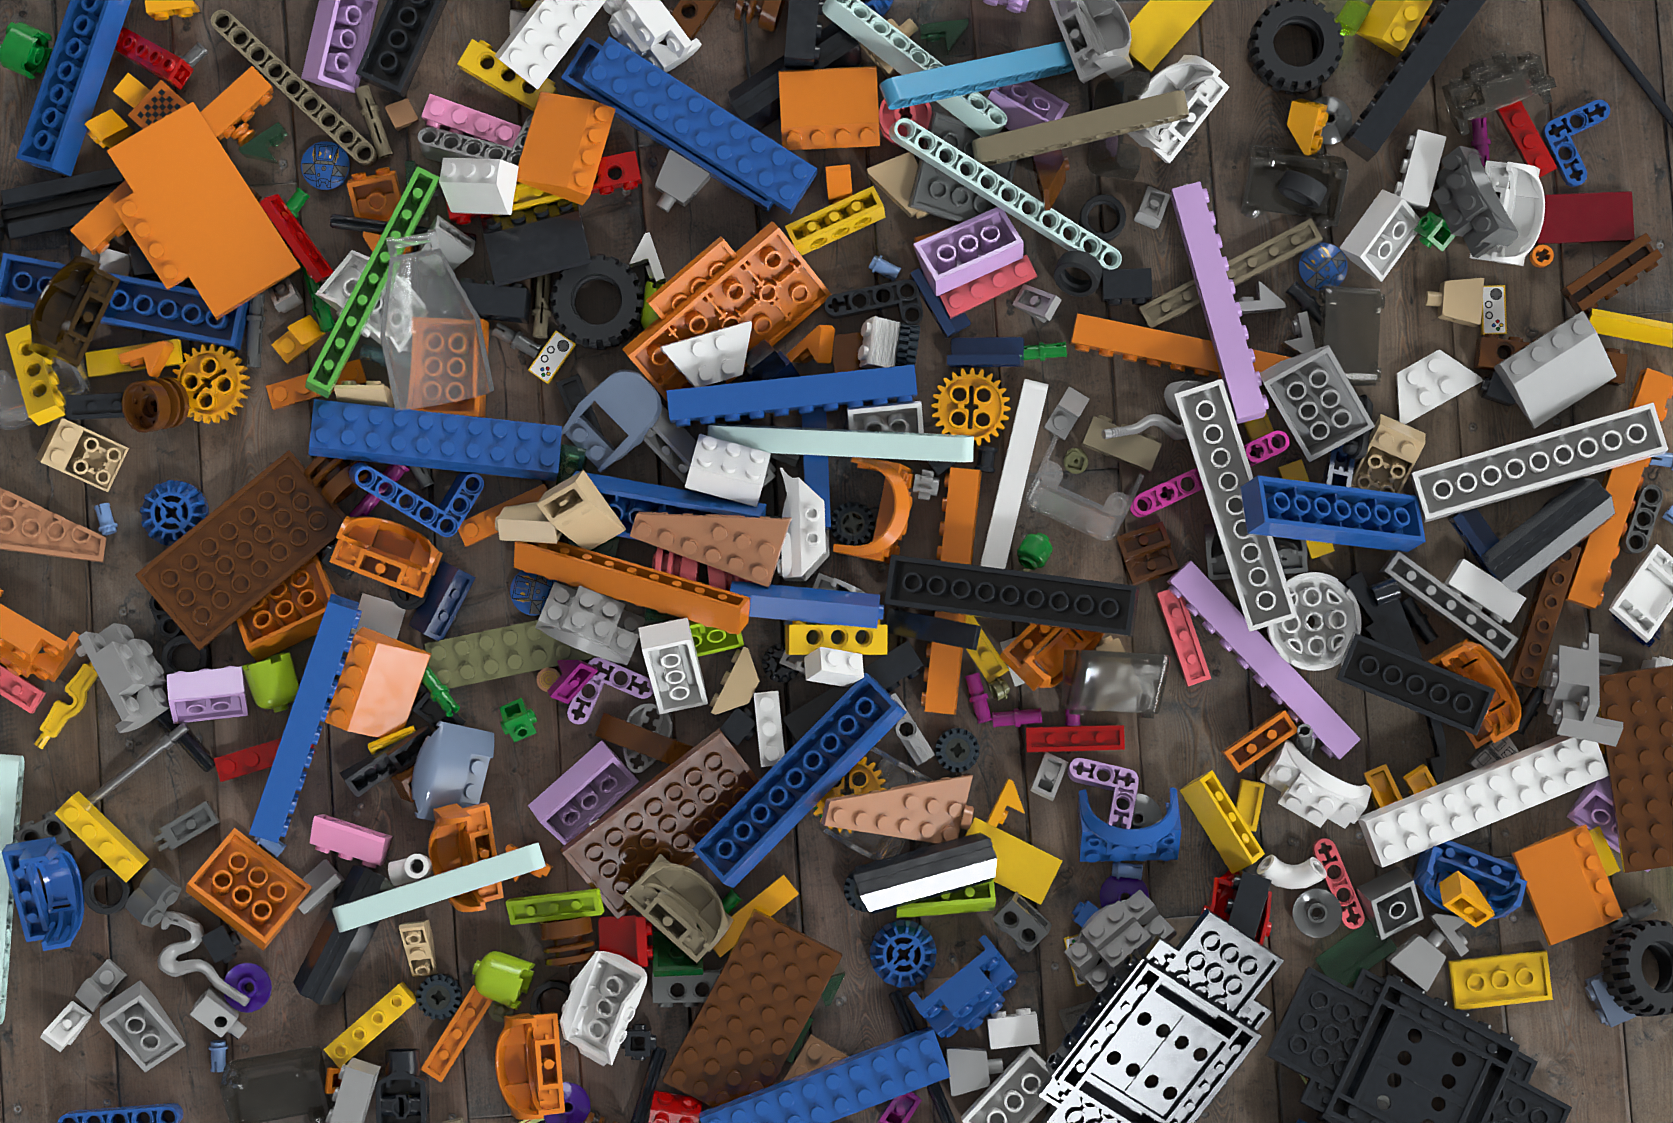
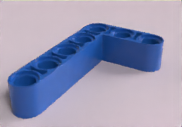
M356 463L349 470V477L356 485L444 537H451L457 532L484 487V481L480 475L461 471L437 507L365 463ZM367 470V478L359 481L358 474L360 471ZM474 477L472 487L466 488L467 479ZM387 482L388 489L384 493H379V486ZM408 494V502L405 505H400L399 500L401 496ZM457 498H461V505L458 508L454 509V500ZM428 507V514L420 518V510ZM448 519V526L441 530L440 523L442 520Z
M176 1103L75 1110L61 1116L57 1123H66L68 1117L74 1119L76 1123H91L92 1116H97L101 1123H117V1114L125 1117V1123H143L140 1119L141 1112L149 1114V1123H179L183 1119L184 1113L180 1105ZM166 1110H171L174 1113V1122H170L165 1118Z

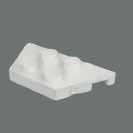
M746 321L661 346L660 349L674 363V366L684 374L694 388L703 387L743 375L752 323L751 321Z
M1440 349L1395 374L1399 411L1398 422L1403 424L1409 423L1482 382V378Z

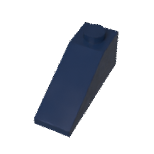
M1343 444L1328 453L1321 484L1351 487L1355 459L1349 458V455L1343 452Z

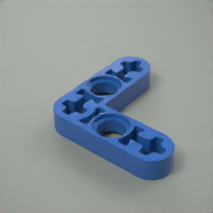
M1595 100L1551 120L1542 129L1543 139L1565 184L1570 187H1577L1587 179V170L1571 136L1595 126L1608 118L1610 107L1604 100ZM1595 106L1597 109H1603L1600 116L1596 114L1588 119L1587 114L1594 111ZM1577 115L1582 119L1580 128L1571 126V116ZM1564 124L1565 129L1557 134V138L1555 135L1550 136L1551 126L1556 129ZM1561 147H1566L1570 150L1571 156L1568 160H1563L1559 157L1558 151ZM1573 160L1576 163L1571 166L1573 171H1579L1580 173L1578 181L1575 178H1570L1569 175L1572 174L1571 167L1569 166L1566 169L1564 165H1568Z

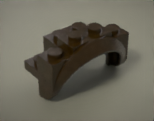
M75 256L50 279L37 299L30 321L32 341L28 349L49 360L56 357L78 368L120 279L99 269L101 263L86 257Z

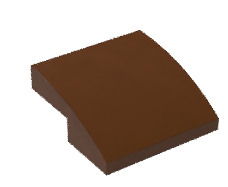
M861 332L834 335L832 359L835 373L867 370L859 366L861 362L858 359V352L863 345Z
M1163 521L1116 537L1133 586L1175 573L1179 570Z

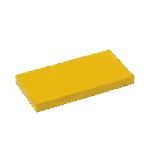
M1149 0L1129 23L1131 29L1129 56L1151 73L1214 0Z
M974 817L970 829L967 830L965 836L981 832L991 838L993 849L997 856L994 882L1014 892H1018L1020 895L1041 905L1059 870L1062 860Z
M1547 950L1448 961L1453 1010L1455 1011L1456 1009L1465 1010L1553 1000Z

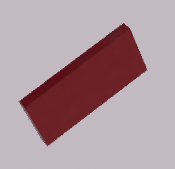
M1632 191L1544 195V220L1536 245L1635 240Z

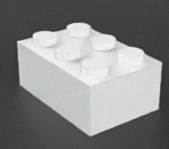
M699 434L685 488L757 507L771 453Z

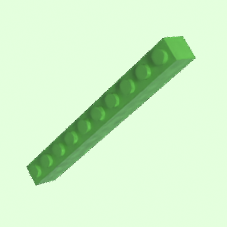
M417 166L306 380L305 388L326 398L330 396L438 186L440 177Z

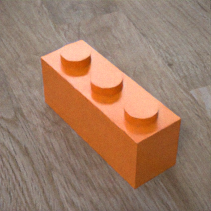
M1280 710L1225 748L1221 753L1233 771L1239 773L1297 733V727L1287 712Z

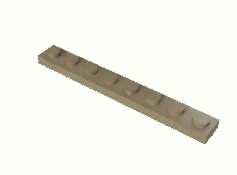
M1309 219L1228 261L1229 271H1226L1228 280L1232 279L1234 286H1237L1322 242L1323 238L1313 220ZM1194 279L1139 307L1138 310L1148 328L1154 329L1201 305Z

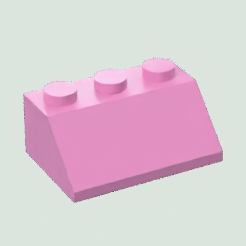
M321 814L314 816L310 844L316 845L315 850L329 853L332 850L338 852V857L352 861L354 857L363 860L362 865L376 868L377 865L381 866L384 864L393 836Z

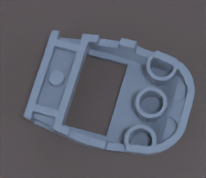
M630 369L619 370L595 387L577 405L563 427L562 434H565L598 468L599 472H604L609 469L608 466L622 459L645 439L644 436L654 426L660 416L662 409L660 396L656 389L638 372ZM594 401L629 435L617 449L582 415Z

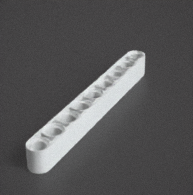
M1024 379L980 566L1005 569L1048 384Z

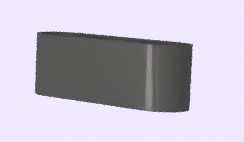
M1651 484L1641 487L1635 493L1634 500H1636V504L1632 513H1628L1626 519L1628 523L1627 531L1623 537L1621 536L1619 542L1620 548L1627 554L1642 552L1648 545L1663 500V492L1656 485ZM1646 490L1651 491L1653 494L1651 503L1647 502L1644 497ZM1639 513H1642L1646 518L1643 526L1637 522V515ZM1631 536L1636 537L1638 540L1636 549L1629 545Z

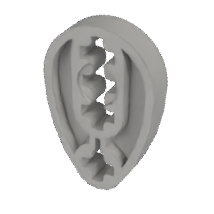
M656 704L640 705L629 714L627 722L642 727L643 723H648L650 719L646 715L647 711H652L653 708L657 709V714L660 715V718L654 719L653 726L656 727V730L653 732L671 737L673 731L672 719L669 713L660 714ZM623 747L627 767L634 773L643 772L656 761L654 758L641 754L644 766H639L638 769H635L631 759L636 758L639 753Z

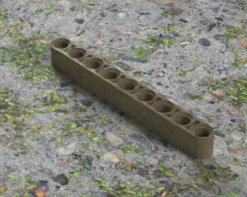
M222 9L213 13L211 24L214 29L359 165L368 168L376 164L378 154L374 147L232 14ZM224 18H229L228 26L219 28V22ZM240 35H247L245 43L237 44L236 41ZM258 51H264V58L260 61H255L254 55ZM281 67L282 74L279 77H272L273 69ZM293 84H300V90L297 93H289V89ZM311 100L318 101V105L314 110H307V104ZM335 117L336 120L333 126L326 127L324 125L326 118ZM346 133L353 134V139L350 143H342V137ZM365 149L371 150V156L368 159H360L361 151Z
M1172 91L973 140L971 144L974 160L988 167L1183 120L1189 117V110L1185 91Z

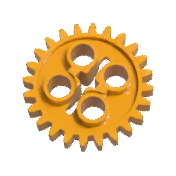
M211 344L210 348L206 345H201V352L193 347L192 356L184 353L186 361L183 364H179L181 366L180 370L173 369V372L178 375L175 379L184 386L189 397L187 417L194 416V421L198 422L203 418V422L210 424L211 418L214 423H219L220 416L223 420H229L228 412L236 415L235 407H244L240 399H248L243 390L250 389V386L244 384V381L250 379V376L242 374L247 370V367L239 366L242 359L239 357L234 358L235 352L231 350L227 352L226 347L221 346L218 349L217 345ZM212 361H215L216 368L210 373L208 366ZM193 377H196L197 385L192 389L190 381ZM229 379L231 386L229 390L224 391L223 384ZM209 380H213L211 382L212 388H208L210 386ZM211 395L212 404L206 407L205 399Z
M971 368L970 373L967 375L965 370L961 369L959 377L952 372L951 381L947 378L943 379L945 387L937 386L941 395L933 394V398L938 403L931 404V408L937 409L938 412L934 413L932 418L940 419L935 426L944 427L941 434L950 433L951 435L974 436L977 446H981V439L990 443L989 435L991 434L997 438L999 435L996 428L1004 430L1005 427L1001 421L1009 420V417L1003 414L1011 410L1010 407L1004 406V403L1010 400L1009 397H1002L1006 388L998 389L1001 381L997 380L993 383L991 381L992 373L987 378L983 377V369H981L978 375H975L974 368ZM970 386L974 387L973 406L977 407L972 414V429H968L969 411L964 409V406H967L969 403ZM955 389H962L965 392L966 398L963 401H956L953 398L952 392ZM980 390L988 391L990 400L987 402L979 401L977 392ZM955 413L962 414L965 418L964 424L960 426L953 424L951 420L952 415ZM979 414L988 416L989 424L982 427L976 423V417Z
M864 757L849 771V787L855 795L869 793V791L887 790L881 788L882 785L887 783L886 779H878L882 771H873L876 766L874 762L867 766V757ZM859 774L866 776V782L862 786H856L853 783L855 776ZM845 776L838 787H833L814 806L818 807L813 813L815 816L823 815L826 799L845 796L842 794L846 792ZM838 828V832L841 833L843 829Z

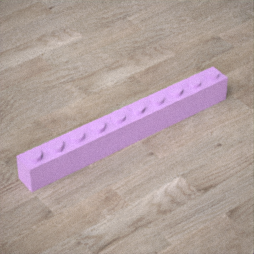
M1201 182L1173 188L1170 197L1236 424L1263 418L1266 409H1269L1268 400L1265 394L1261 395L1259 386H1262L1259 371L1255 372L1254 370L1255 355L1252 348L1248 349L1246 342L1249 339L1246 326H1242L1239 317L1242 316V310L1239 302L1235 303L1234 301L1235 286L1232 279L1228 280L1226 271H1229V265L1226 256L1222 257L1220 252L1222 241L1220 235L1215 234L1213 226L1216 225L1214 213L1209 211L1207 203H1209L1207 189H1202Z
M1187 561L1167 581L1170 585L1169 591L1177 599L1181 596L1187 603L1185 605L1186 609L1193 616L1198 614L1204 620L1202 623L1203 627L1210 634L1215 632L1221 638L1219 641L1221 646L1228 652L1232 650L1238 656L1236 658L1238 664L1245 670L1249 668L1255 674L1252 678L1262 688L1266 686L1272 692L1269 696L1279 706L1283 703L1289 710L1287 714L1295 723L1300 721L1302 724L1310 725L1311 729L1313 728V738L1321 743L1322 747L1320 749L1328 758L1334 757L1340 760L1361 740L1257 630L1249 632L1245 617L1192 561Z

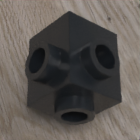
M632 1024V1028H627L626 1038L621 1043V1049H625V1056H631V1060H646V1057H650L652 1050H656L657 1036L652 1035V1028H647L646 1024ZM637 1036L643 1037L644 1043L642 1045H638L635 1042Z

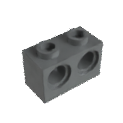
M56 809L42 815L43 820L37 823L32 820L19 826L21 830L14 833L18 843L29 841L30 834L34 832L37 834L38 839L55 837L56 843L59 845H64L76 839L77 836L54 814ZM55 821L61 826V831L58 835L54 834L51 830V826Z
M1015 892L998 909L993 917L996 926L1001 931L1007 932L1018 947L1028 952L1049 933L1052 924L1018 892ZM1011 911L1015 913L1017 919L1010 918L1007 915V912ZM1025 929H1032L1036 935H1028Z

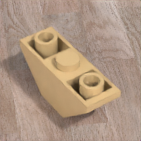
M743 647L742 651L736 650L731 660L735 665L731 673L726 671L720 683L724 687L720 694L715 693L709 705L713 707L711 713L715 715L749 704L760 682L750 651L746 647Z
M429 920L400 924L399 930L412 977L437 974L434 939Z

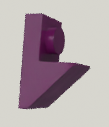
M558 660L557 663L562 674L547 690L549 696L569 704L598 672L597 667L581 660Z
M913 1092L893 1098L888 1106L879 1114L877 1122L907 1123L922 1099Z

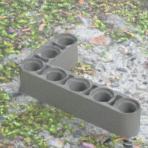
M533 113L527 117L512 148L434 127H426L420 130L417 136L422 155L427 159L442 162L443 158L501 159L518 166Z

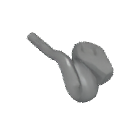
M1192 380L1177 381L1168 384L1165 388L1164 398L1166 404L1180 419L1181 425L1175 424L1162 415L1151 414L1132 425L1102 430L1103 439L1138 434L1153 425L1158 426L1173 440L1187 439L1188 437L1174 394L1204 385L1205 383Z
M166 911L161 921V928L166 930L171 924L183 927L191 933V939L165 947L158 956V968L173 977L195 971L202 972L215 988L245 1007L249 1003L250 998L224 982L208 962L201 959L176 961L178 955L191 951L200 944L204 930L201 923L194 918L179 912Z

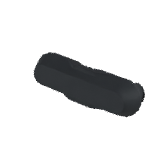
M1365 394L1358 396L1372 420L1373 403ZM1370 430L1343 444V452L1347 453L1349 458L1359 459L1366 456Z

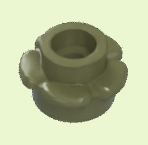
M996 677L993 682L988 684L990 693L996 701L1002 698L1004 700L1007 699V693L1010 692V689L1004 679L1000 680Z

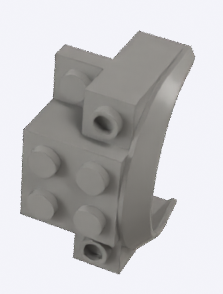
M1589 633L1586 642H1581L1580 649L1559 645L1556 655H1551L1550 671H1546L1544 674L1543 685L1547 686V689L1544 692L1543 703L1547 704V714L1552 715L1553 723L1557 724V734L1616 747L1623 730V722L1600 718L1596 714L1600 707L1599 675L1617 673L1619 666L1622 664V656L1600 653L1599 634Z

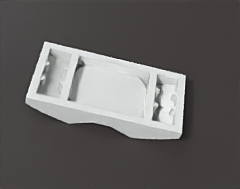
M1658 544L1649 551L1635 568L1633 575L1616 595L1609 608L1616 617L1646 643L1650 641L1673 607V557Z

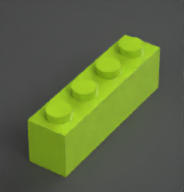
M994 879L991 882L897 907L896 918L994 911L996 904Z

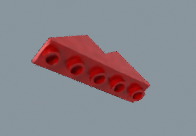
M122 26L114 50L161 80L164 79L181 90L194 69L182 58Z

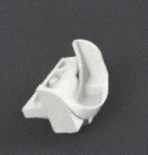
M606 0L603 4L604 10L612 15L608 23L612 35L618 38L622 45L666 73L685 62L702 45L697 38L690 41L660 0ZM664 39L667 41V45L659 44Z
M1183 55L1179 62L1166 67L1156 74L1146 84L1138 100L1182 90L1185 91L1189 117L1127 134L1140 146L1149 147L1165 163L1170 164L1225 94L1229 86L1218 77L1221 72L1211 63L1196 55Z
M1486 160L1485 172L1506 213L1516 227L1518 237L1508 247L1496 245L1479 258L1472 257L1470 253V258L1523 266L1525 256L1533 248L1539 237L1544 220L1545 197L1539 179L1540 169L1526 164Z
M1288 739L1279 744L1273 760L1260 778L1263 782L1281 791L1278 804L1320 828L1327 819L1345 829L1350 822L1355 824L1367 808L1372 788L1366 784L1363 786L1352 785L1320 769L1303 756L1293 742Z

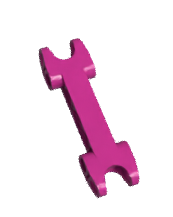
M1277 430L1244 445L1250 467L1285 451L1289 446V437L1285 432ZM1272 438L1279 442V448H1275L1272 445ZM1255 451L1256 455L1251 456L1250 452ZM1192 469L1137 495L1129 503L1130 512L1135 517H1145L1204 489L1198 469ZM1183 478L1191 480L1193 486L1190 491H1185L1181 488L1180 483ZM1163 492L1167 493L1166 498H1163L1161 496ZM1138 500L1145 501L1147 505L1146 511H1141L1138 508Z

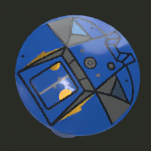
M328 141L318 142L309 147L301 161V171L305 180L311 186L321 190L342 186L350 169L349 158L344 149Z
M1318 243L1306 249L1298 264L1302 280L1310 288L1319 292L1329 291L1339 286L1345 279L1348 268L1343 252L1330 243Z
M521 570L511 583L510 595L512 602L518 610L525 614L541 615L553 584L557 580H549L543 576L526 573Z

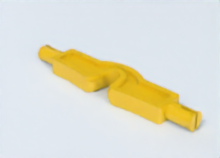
M91 662L83 664L73 679L65 686V692L73 698V703L68 705L61 700H57L40 726V730L43 732L34 743L40 749H43L50 737H57L69 718L76 716L83 709L87 700V692L98 677Z

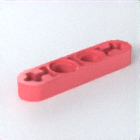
M1320 838L1313 844V854L1321 863L1326 861L1325 854L1319 853L1318 850L1321 848V843L1330 845L1331 849H1328L1327 853L1329 858L1335 856L1336 860L1328 861L1323 866L1327 873V869L1331 865H1337L1340 868V875L1336 879H1331L1327 875L1324 881L1329 892L1335 896L1340 888L1348 889L1350 893L1349 899L1345 902H1339L1341 906H1348L1354 902L1355 906H1350V908L1359 917L1356 918L1355 924L1347 921L1346 918L1350 915L1345 908L1342 910L1341 922L1350 929H1357L1362 926L1365 919L1358 898L1336 845L1330 839Z

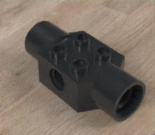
M396 1048L385 1050V1076L376 1082V1123H430L429 1077L420 1073V1049Z

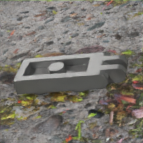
M205 801L158 830L160 835L152 840L154 844L162 839L165 841L164 844L157 847L159 852L166 848L172 851L220 821L209 802Z

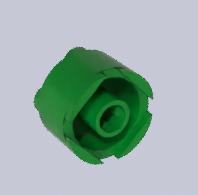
M11 22L7 26L3 44L0 45L1 65L27 78H36L34 74L36 72L41 74L50 59L52 48L48 47V40L52 42L51 35L23 22Z

